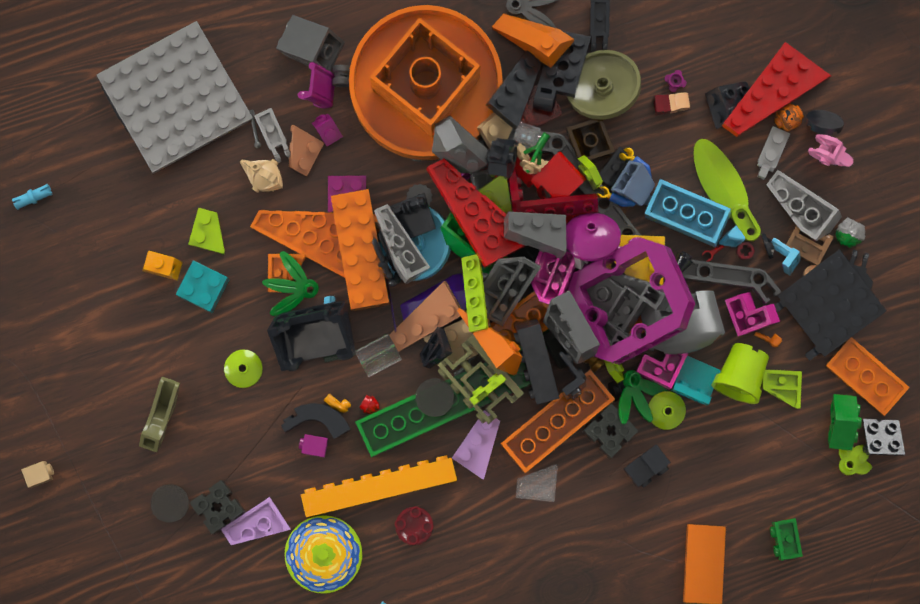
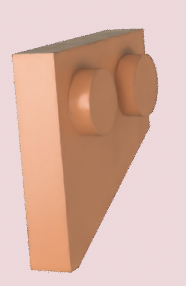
M292 125L290 129L292 131V142L289 149L291 153L289 167L303 176H307L324 142Z

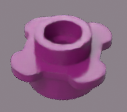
M676 70L664 78L665 82H668L671 92H676L678 88H684L687 84L680 70Z

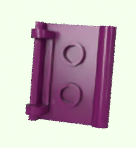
M311 62L309 64V69H311L309 91H300L298 97L312 102L318 108H331L333 106L335 86L332 85L334 73Z

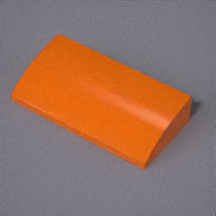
M687 524L683 602L722 604L726 527Z

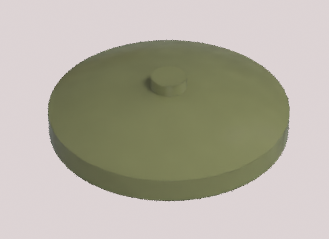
M599 50L588 53L575 98L567 96V99L573 109L585 117L591 119L617 117L629 110L640 95L641 76L639 69L631 58L617 51Z

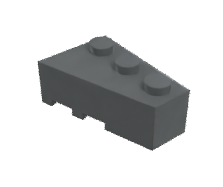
M570 290L551 299L543 320L544 324L576 364L595 356L600 344Z

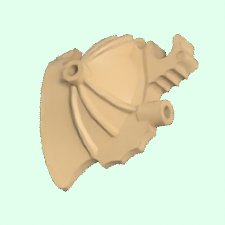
M242 159L240 161L255 192H274V190L283 188L282 177L277 167L278 162L274 159L271 161H249Z

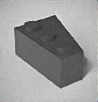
M508 212L504 218V238L525 246L529 245L539 249L538 251L547 252L555 255L556 258L562 259L566 253V215Z

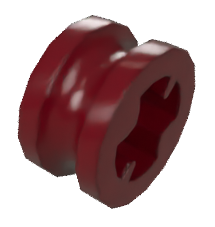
M743 242L737 247L736 254L740 259L748 260L754 254V247L751 243ZM743 246H747L750 249L747 256L740 252Z

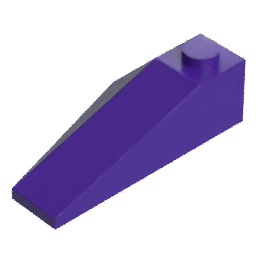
M463 273L452 275L401 304L403 321L444 281L448 283L461 309L467 311Z

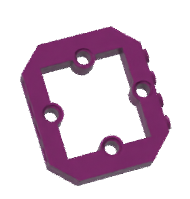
M641 237L630 239L628 244L619 246L611 256L603 260L585 264L582 270L579 269L573 273L567 290H570L600 344L595 357L618 365L685 331L695 306V301L671 248ZM649 257L655 271L650 276V285L655 290L665 293L673 314L650 326L643 323L636 324L631 330V336L611 346L603 329V326L608 321V315L603 309L593 306L587 289L611 276L622 275L627 267ZM616 261L615 268L611 269L612 263ZM664 277L665 282L660 286L659 282ZM597 313L598 318L596 321H593V316ZM646 330V336L641 338L642 331Z

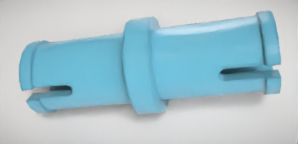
M45 184L35 190H28L27 193L13 198L12 201L15 202L13 203L15 208L19 210L31 203L36 204L38 200L51 196L52 191L50 186Z

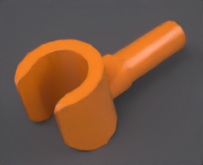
M755 332L754 335L767 341L772 347H778L782 342V338L776 334L772 338L759 332Z

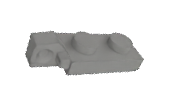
M772 126L757 161V166L761 167L757 175L758 178L764 180L768 171H774L790 133Z

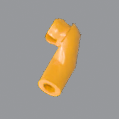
M330 393L323 400L331 408L342 413H346L348 408L351 407V403L348 400L344 399L340 403Z

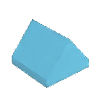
M735 225L722 237L719 244L736 248L745 240V236Z

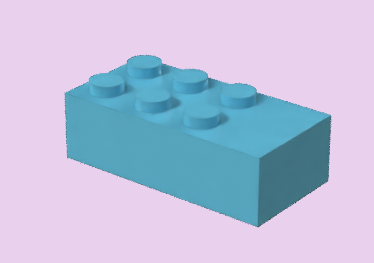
M660 179L645 211V218L716 248L730 217L731 209Z

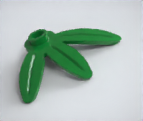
M285 251L280 252V258L288 273L296 281L280 278H270L262 281L264 286L272 290L293 293L271 309L270 315L272 316L292 310L304 297L312 298L319 290L316 281L307 279L299 263ZM308 287H313L310 292H307Z
M628 370L623 376L625 388L619 401L620 421L623 425L627 423L631 400H633L640 415L647 422L651 423L653 420L652 413L641 391L655 396L660 392L668 390L655 382L641 379L640 374L636 371Z

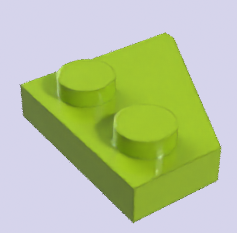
M497 176L478 190L506 214L512 212L507 179L503 176Z

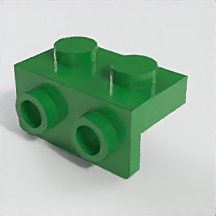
M796 518L772 522L770 534L772 538H775L776 546H773L775 557H778L779 561L803 557Z

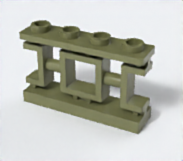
M472 335L461 344L467 353L454 364L446 357L438 364L440 368L438 372L444 379L448 377L452 382L451 388L457 394L461 392L465 397L463 402L470 409L473 407L478 412L476 417L481 423L486 422L489 425L497 418V415L491 410L505 397L513 404L524 393L506 372L495 367L475 336ZM470 345L488 364L487 367L482 362H479L474 368L469 364L466 359L473 354L469 348ZM447 365L452 371L459 365L464 368L467 374L460 380L465 386L462 387L445 368ZM479 368L489 378L496 373L498 376L503 373L507 378L504 384L513 393L511 397L506 391L498 397L494 391L491 392L488 398L493 403L486 408V411L490 414L488 417L477 404L473 405L469 400L470 396L473 395L472 392L475 390L466 379Z

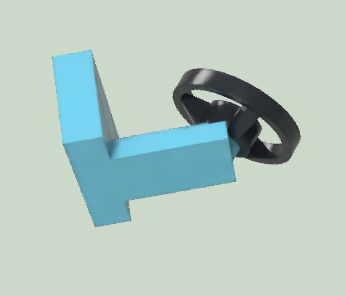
M765 233L761 234L769 259L774 258V250L786 256L782 263L783 271L790 276L801 261L800 251L788 247L776 238H773V240L767 238Z

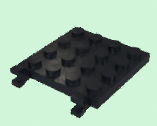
M840 249L778 295L780 301L774 305L776 312H779L786 306L815 344V347L805 354L809 361L819 353H822L825 357L887 311Z

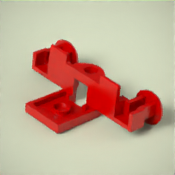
M561 151L537 174L526 173L523 167L520 166L522 161L517 155L514 167L516 174L520 176L521 180L529 188L533 184L535 185L540 199L570 196L587 180ZM546 190L552 197L546 196L544 191ZM578 215L566 216V224Z

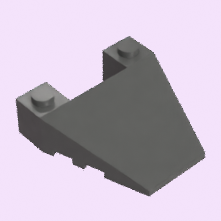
M625 274L611 276L587 289L593 306L603 309L608 315V321L603 326V329L611 346L631 336L630 331L647 304L660 311H665L669 305L665 293L652 288L649 281ZM597 313L594 314L593 321L597 320Z

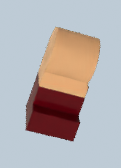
M688 93L654 95L653 97L655 115L676 113L690 109Z

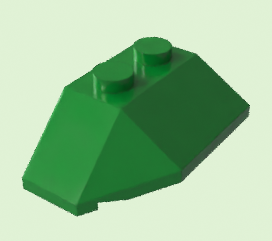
M450 213L440 227L446 245L461 259L475 255L474 249L457 220ZM481 263L482 272L489 274L495 263L486 268Z

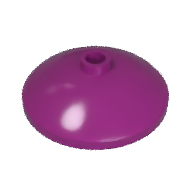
M580 214L566 224V250L577 259L584 261L603 260L611 256L620 245L621 232L619 226L612 218L604 214Z

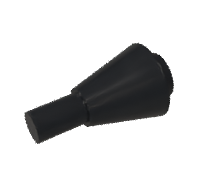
M684 251L681 253L677 252L675 257L682 273L693 263L691 260L692 256Z

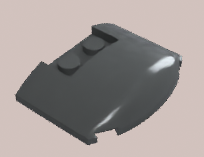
M695 291L694 294H691L695 301V306L687 329L649 350L654 352V349L663 351L664 354H685L710 346L720 335L722 337L725 331L714 291ZM647 304L640 316L642 323L650 326L673 314L670 305H668L665 311H660Z

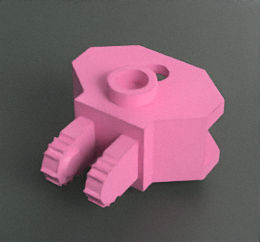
M817 134L815 139L820 143L819 148H809L808 150L809 155L827 166L833 164L850 167L853 164L854 159L845 152L846 147L843 146V143L837 138L828 135Z

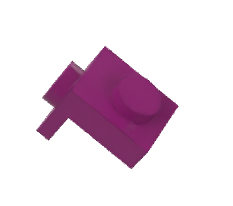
M329 114L318 116L312 123L326 146L343 137Z

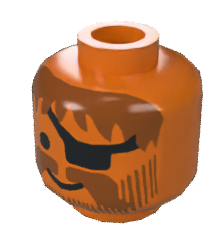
M788 104L781 110L776 111L774 121L779 129L782 128L788 132L802 124L804 115L798 105Z

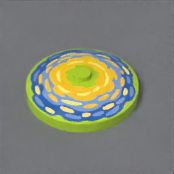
M315 516L301 522L291 532L285 546V563L289 574L301 587L315 593H331L344 588L355 578L362 562V546L358 535L349 524L333 516Z

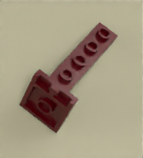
M514 169L513 174L509 178L512 212L566 216L599 212L598 196L595 193L523 201L522 189H518L521 187V178L516 176V169Z

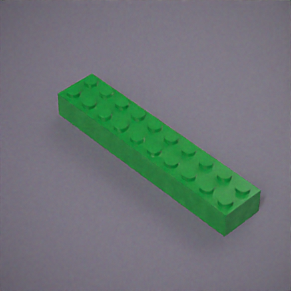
M520 363L516 375L507 373L520 389L530 386V381L526 382L523 370H526L525 363ZM479 368L466 381L476 390L480 386L484 388L489 384L487 381L489 377ZM466 371L454 376L462 387L465 385L460 379L467 374ZM447 379L355 422L370 456L375 457L471 413L475 409L473 407L470 409L463 402L465 397L461 392L457 394L450 386L452 382ZM504 383L494 390L498 397L506 391L509 395L512 394ZM487 396L477 405L482 408L493 402Z

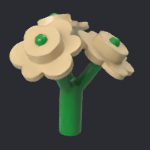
M543 132L537 144L529 149H526L521 143L518 144L517 155L522 161L520 166L523 167L526 173L537 174L549 162L541 159L542 149L550 137L549 134ZM535 151L532 159L530 160L528 153Z

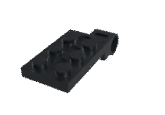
M563 31L574 39V42L569 47L573 52L571 54L563 53L551 68L544 64L534 98V109L553 112L556 94L575 98L591 42L590 36ZM566 64L568 69L562 71L558 69V66ZM555 81H562L564 83L561 87H556L553 84Z

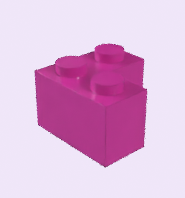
M750 292L725 300L738 336L746 335L780 322L774 304L756 309Z
M688 353L665 354L662 362L644 354L636 372L640 376L670 390Z

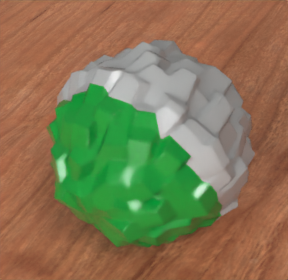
M848 217L838 225L835 233L836 239L840 244L848 247L861 244L866 237L865 226Z

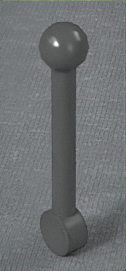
M252 109L249 110V112L253 117L251 119V123L255 138L254 147L259 149L261 147V142H259L254 119L255 112Z

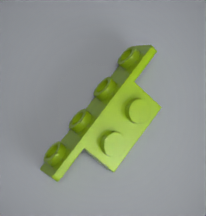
M477 254L463 257L461 260L469 331L473 333L488 329L482 266Z

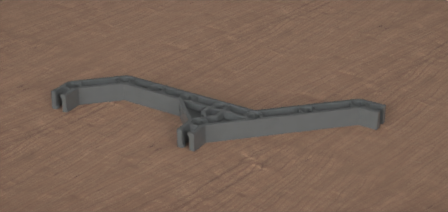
M512 128L508 140H515L518 144L521 143L526 149H529L537 144L543 131L520 128L514 130ZM545 132L550 137L542 149V154L554 157L561 151L579 170L578 166L580 164L567 139L558 133ZM484 139L480 141L484 147L487 145ZM558 140L562 143V147L555 149L552 146V142ZM588 180L578 188L582 195L593 193L604 195V190L599 187L593 190ZM607 197L598 198V202L605 200L609 204L607 209H601L598 205V213L612 218L619 226L621 235L624 230H628L632 235L641 236L617 204L609 201ZM692 260L693 263L682 273L686 281L752 289L763 305L770 301L769 297L766 298L761 290V287L765 284L773 291L774 297L781 292L770 276L764 270ZM614 262L611 265V269H614L616 266ZM700 268L708 269L709 275L707 277L701 276L699 273ZM754 275L762 277L761 284H756L753 281Z

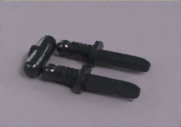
M380 230L378 235L386 252L385 256L375 238L372 240L373 247L380 260L378 267L382 268L384 275L389 280L388 285L395 287L401 282V278L394 268ZM388 262L392 267V270L395 272L394 275L391 273V269L388 265Z

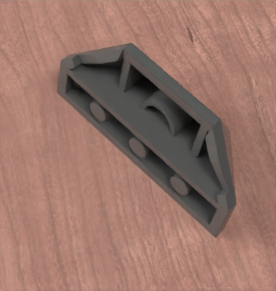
M451 116L435 124L432 153L440 160L444 158L460 173H474L489 167L487 162L488 149Z
M525 257L498 259L483 282L487 318L503 327L541 266Z

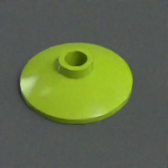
M249 350L233 352L227 358L224 365V373L227 380L239 388H248L256 384L263 370L260 358ZM241 365L246 366V370L244 372H241L239 370V367Z
M660 392L653 396L648 404L653 417L652 423L660 429L669 430L677 427L682 423L686 414L684 401L674 392ZM669 407L671 408V413L667 415L665 409Z

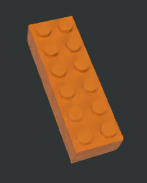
M369 189L331 196L351 311L390 305L385 276L382 268L378 267L380 260L372 244L373 238L377 242L378 238Z
M591 369L585 373L586 387L582 389V394L574 400L570 398L567 401L563 393H561L559 399L551 401L501 443V446L524 474L615 400Z

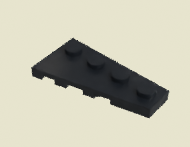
M528 50L522 55L486 103L489 109L514 130L520 123L542 63Z

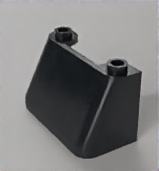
M336 301L281 313L273 319L267 329L281 371H295L305 360L334 354L337 355L338 359L349 360L355 354L349 312L345 301Z

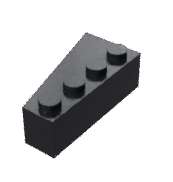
M534 318L514 324L516 333H513L515 342L520 345L521 363H525L526 370H523L526 382L530 381L531 388L528 389L531 400L535 399L538 405L559 399L540 323Z

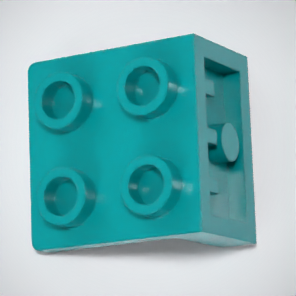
M687 356L671 391L707 406L712 398L710 396L714 389L711 384L716 374L720 373L721 370Z

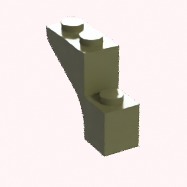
M165 377L161 378L148 420L141 433L140 447L158 452L166 434L167 424L176 407L180 387L179 382Z

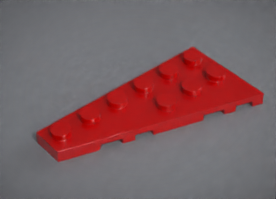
M785 42L725 120L722 127L738 137L757 123L770 117L776 111L792 103L804 93L828 80L831 75Z
M443 158L427 167L426 170L484 268L495 263L498 259L505 258L525 247V245L504 238V218L507 214L486 195H482L476 189V186L463 178L461 173Z

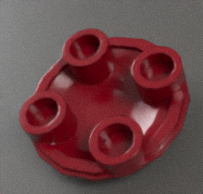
M416 506L409 507L398 515L395 521L396 533L404 543L420 545L426 542L432 535L433 520L424 509Z

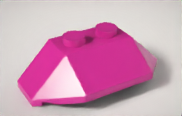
M567 250L562 259L556 258L553 254L539 251L535 263L541 267L531 282L539 302L549 305L551 299L567 292L573 273L576 270L574 256Z

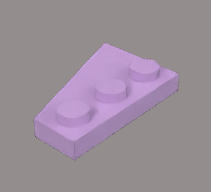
M485 410L483 411L487 415V417L490 416L488 412H486ZM495 418L488 425L486 422L482 424L478 419L452 457L453 460L483 480L500 421Z
M269 497L221 530L229 543L235 545L291 529Z

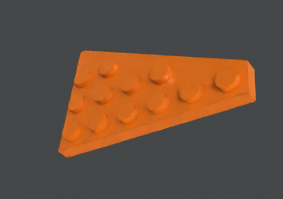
M258 211L250 228L299 254H306V258L345 278L334 213ZM373 214L374 221L378 222L376 215Z

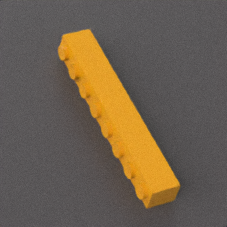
M447 455L437 457L436 462L429 463L428 460L417 462L418 466L412 468L408 464L398 467L399 471L391 472V469L380 471V475L375 477L372 474L361 476V480L354 481L353 478L343 480L342 485L338 486L330 483L323 485L324 489L316 491L315 487L304 490L305 494H301L306 517H311L457 481L452 458L448 459Z

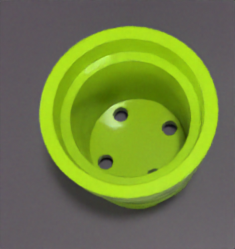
M735 343L720 373L716 374L711 385L716 391L731 399L748 404H757L762 393L760 387L769 356L761 350H758V352L752 350L753 346Z

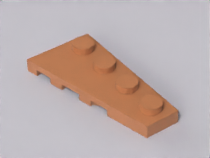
M446 281L442 282L396 328V332L393 331L389 335L398 352L430 335L437 326L444 327L461 317L457 311L461 307Z

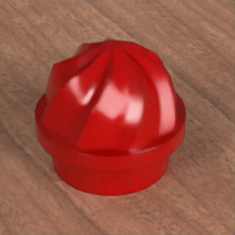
M366 395L360 405V409L365 414H373L379 410V402L374 396Z

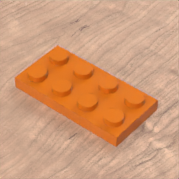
M852 337L843 344L825 365L883 417L910 388Z

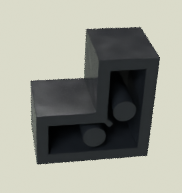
M656 444L623 470L636 487L642 486L644 488L652 482L650 478L653 475L661 476L669 469L668 465L671 462Z

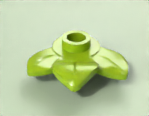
M864 445L853 447L852 451L839 449V456L841 458L839 469L843 474L853 475L857 473L864 475L872 469V465L866 461L869 455L863 453ZM847 462L852 465V468L847 467Z

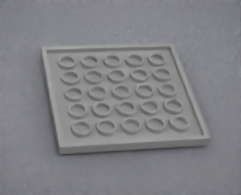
M197 21L97 74V78L153 174L246 124L253 118Z

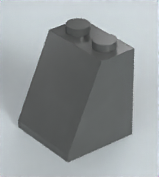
M292 15L282 37L278 41L276 49L283 55L308 67L311 62H314L331 72L345 42L330 28Z

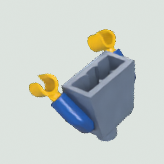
M625 148L624 151L627 152L628 156L621 153L619 157L624 161L628 159L629 161L611 188L613 193H610L609 189L603 186L599 188L604 190V195L596 194L598 198L607 197L609 201L621 207L648 205L652 198L650 193L655 187L650 166L638 156L635 157L631 148Z

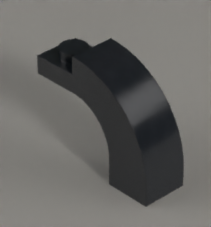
M316 403L304 404L294 408L297 416L291 415L283 420L284 424L281 425L284 432L287 433L306 421H319L328 428L334 439L351 430L346 420L336 410Z

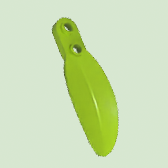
M707 139L698 140L694 146V163L704 191L711 201L731 209L729 218L733 220L734 224L745 236L746 241L752 242L757 240L761 229L749 210L748 196L738 172L715 144ZM743 213L745 217L739 219L737 215ZM752 229L754 234L748 235L747 231Z

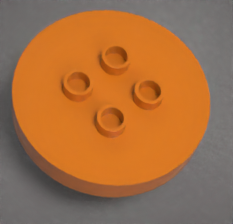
M419 5L400 9L373 25L357 46L349 73V90L352 104L358 120L365 131L385 149L397 155L417 160L439 159L432 153L434 128L436 123L448 116H451L478 140L481 134L477 127L494 113L486 106V103L502 83L500 60L493 43L486 33L475 22L461 13L432 5Z

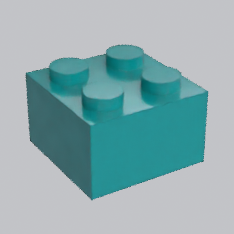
M193 260L176 295L213 313L230 279Z

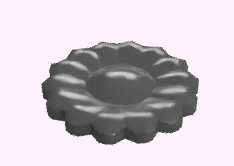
M413 185V187L409 188V192H407L406 200L425 193L428 205L430 206L433 194L426 185Z

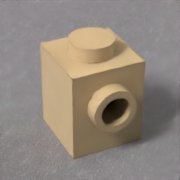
M46 461L21 469L28 488H33L53 480V468Z

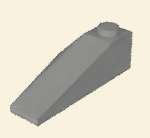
M779 170L775 172L766 184L798 228L815 241L830 233L842 218L839 209Z
M388 204L377 208L374 212L392 263L399 277L407 284L421 276L430 266Z

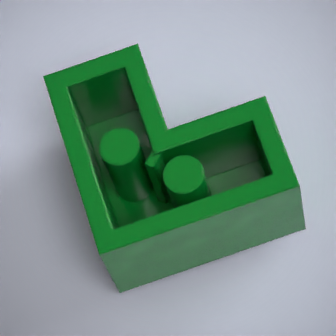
M833 394L830 407L831 424L828 432V445L832 449L852 451L853 444L857 443L858 440L857 429L861 428L862 418L858 417L860 414V404H857V396Z

